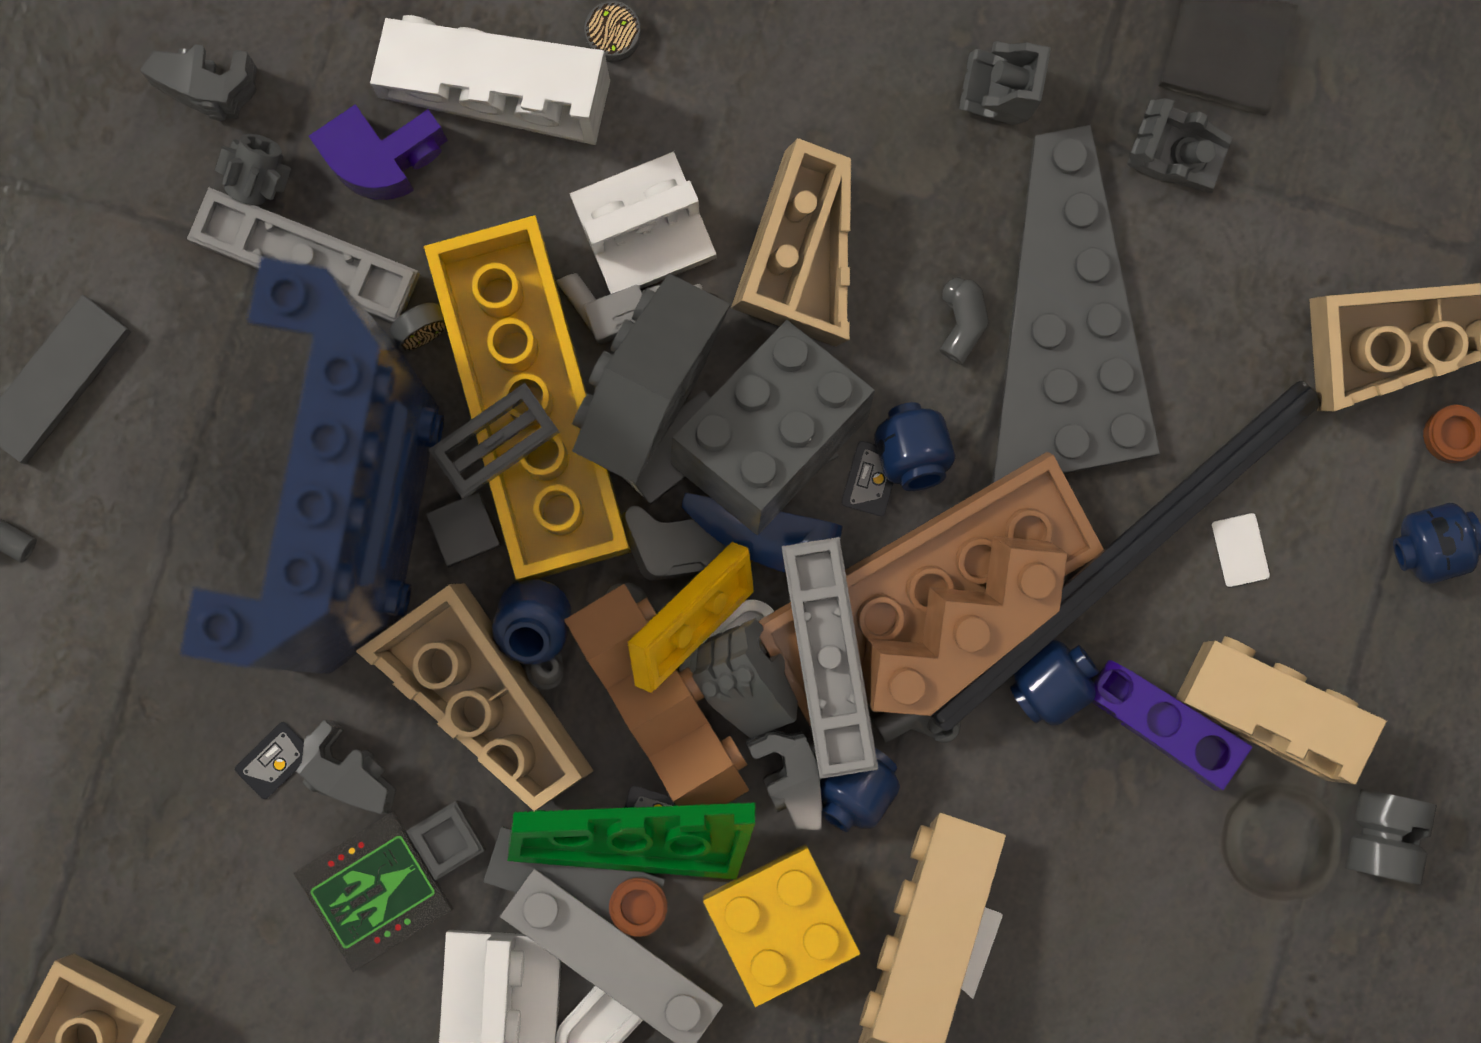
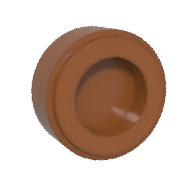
M1451 405L1436 411L1429 417L1424 427L1423 437L1428 451L1438 460L1447 463H1457L1472 458L1481 450V417L1474 410L1463 405Z
M632 877L620 883L614 890L609 903L610 916L615 926L623 933L635 937L646 936L656 931L664 922L668 909L664 890L658 883L646 877Z

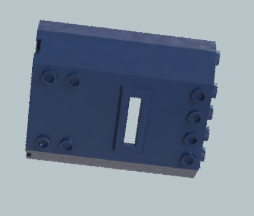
M261 256L247 322L253 325L313 336L261 600L193 588L180 655L248 668L330 674L356 655V651L395 624L398 621V617L403 618L407 614L411 597V584L405 583L430 458L429 449L441 441L444 415L438 414V404L393 339L327 268Z

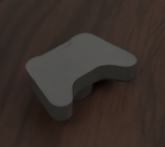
M638 506L630 507L621 515L631 552L640 573L648 580L658 581L698 575L726 548L725 545L707 533L693 518L684 521L662 523L654 520L645 510Z

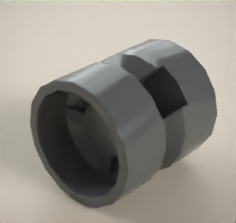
M1361 789L1355 821L1362 827V832L1351 837L1345 868L1422 885L1428 853L1420 846L1421 840L1431 837L1437 805Z

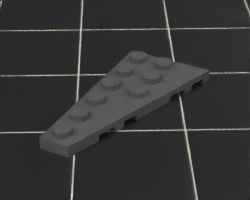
M1091 125L1036 135L1032 143L1025 202L1026 211L1022 242L1020 243L1019 269L1016 292L1014 294L1004 376V394L1001 416L999 418L998 444L992 483L1045 452L1054 455L1063 474L1153 457L1160 454Z

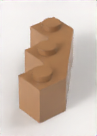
M993 536L986 591L978 592L930 587L922 643L866 638L862 675L868 706L872 711L925 716H931L1060 611L1068 553L1049 541Z
M623 584L566 618L565 622L586 660L607 689L630 732L650 759L676 806L728 804L749 791L739 773V770L748 764L731 736L721 741L719 740L697 703L705 697L694 681L693 673L689 667L680 672L676 669L652 693L635 686L628 641L656 615L647 597L636 603L626 585Z

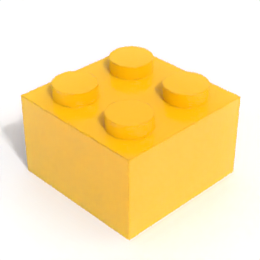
M806 844L737 878V880H733L703 895L705 907L755 1007L860 955Z

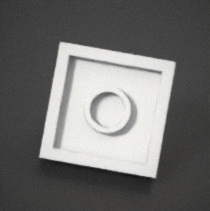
M674 152L570 193L610 294L634 285H639L640 289L664 280L668 273L675 276L717 259V254L699 213V201L691 181L686 182Z
M448 930L445 941L439 1043H556L561 961L524 934Z

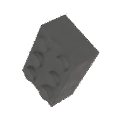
M668 273L656 292L647 288L632 316V320L636 322L634 323L628 319L623 322L611 346V351L615 353L612 355L604 351L591 373L589 383L596 386L595 394L593 396L588 393L585 396L574 417L572 425L581 430L572 452L636 483L695 388L731 304Z
M786 320L672 437L671 465L758 536L869 418L875 390L791 322Z

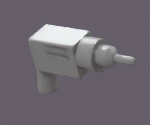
M578 273L564 276L556 281L594 334L598 345L614 340L626 319L634 323L636 322L632 320V316L640 298L645 290L641 291L639 285H634L596 299ZM700 284L694 285V286H696V287L702 289V285H700ZM660 285L648 289L656 292Z

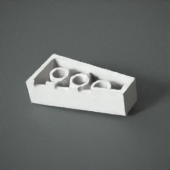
M404 15L402 20L385 18L370 84L378 98L596 145L610 78L604 50L490 34L468 27H459L457 29L437 26L428 19Z

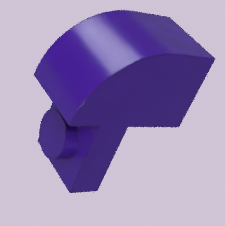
M356 104L309 135V138L329 167L348 189L360 196L375 200L395 199L414 191L403 171L410 166L414 169L426 166L440 155L442 151L440 146L448 141L441 126L429 109L381 141Z

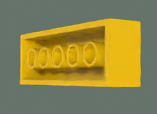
M536 216L526 217L424 246L471 419L525 383L560 432L489 482L516 580L539 579L631 553L608 469L572 452L581 430L572 425L587 392L542 231ZM524 401L476 434L478 444L528 411L529 408ZM535 421L482 458L484 466H487L540 429L541 425L539 422Z

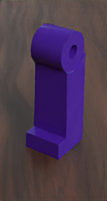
M1112 660L1107 661L1093 682L1096 688L1093 704L1122 722L1121 725L1194 774L1195 778L1214 791H1223L1252 749V746Z

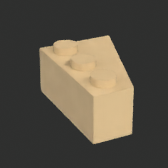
M799 138L785 150L733 300L732 309L781 326L788 320L808 337L835 347L849 340L850 322H847L848 286H850L848 232H850L851 158Z
M1224 636L1221 643L1217 641L1203 642L1175 699L1220 727L1325 781L1356 785L1387 722L1386 720L1359 708V704L1347 696L1330 689L1324 692L1305 683L1307 677L1280 663H1275L1274 667H1271L1254 659L1256 651L1235 639Z

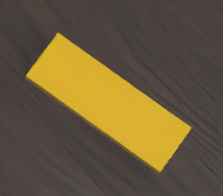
M731 542L628 641L636 687L650 693L656 690L754 592L750 555L747 547Z

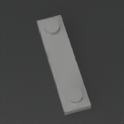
M210 187L206 192L187 237V240L195 245L255 269L259 267L261 256L327 268L370 315L391 323L405 313L420 277L418 270L255 205L239 202L229 195Z
M836 537L782 546L819 777L822 779L877 770L878 765L840 538Z
M535 868L500 915L503 920L674 1043H697L723 1006L720 1001L627 934L620 931Z

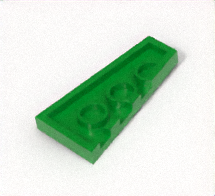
M755 803L513 812L507 861L737 880L755 825Z

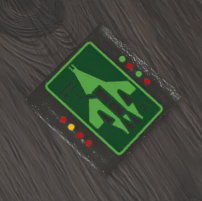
M395 811L294 872L295 877L352 972L454 909L437 880H434Z

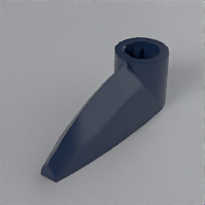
M684 493L682 508L717 541L726 547L731 542L745 546L749 550L750 560L785 574L782 546L839 537L841 540L842 525L781 511L757 536L711 497Z

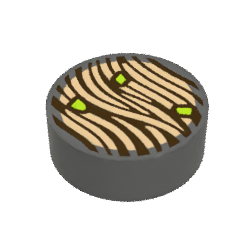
M617 1L604 2L594 7L586 18L584 32L588 47L590 49L604 50L607 61L623 60L632 55L637 49L641 39L640 22L636 13L628 5Z
M424 303L399 316L392 323L389 332L399 350L408 352L434 341L447 328L440 306L436 303Z

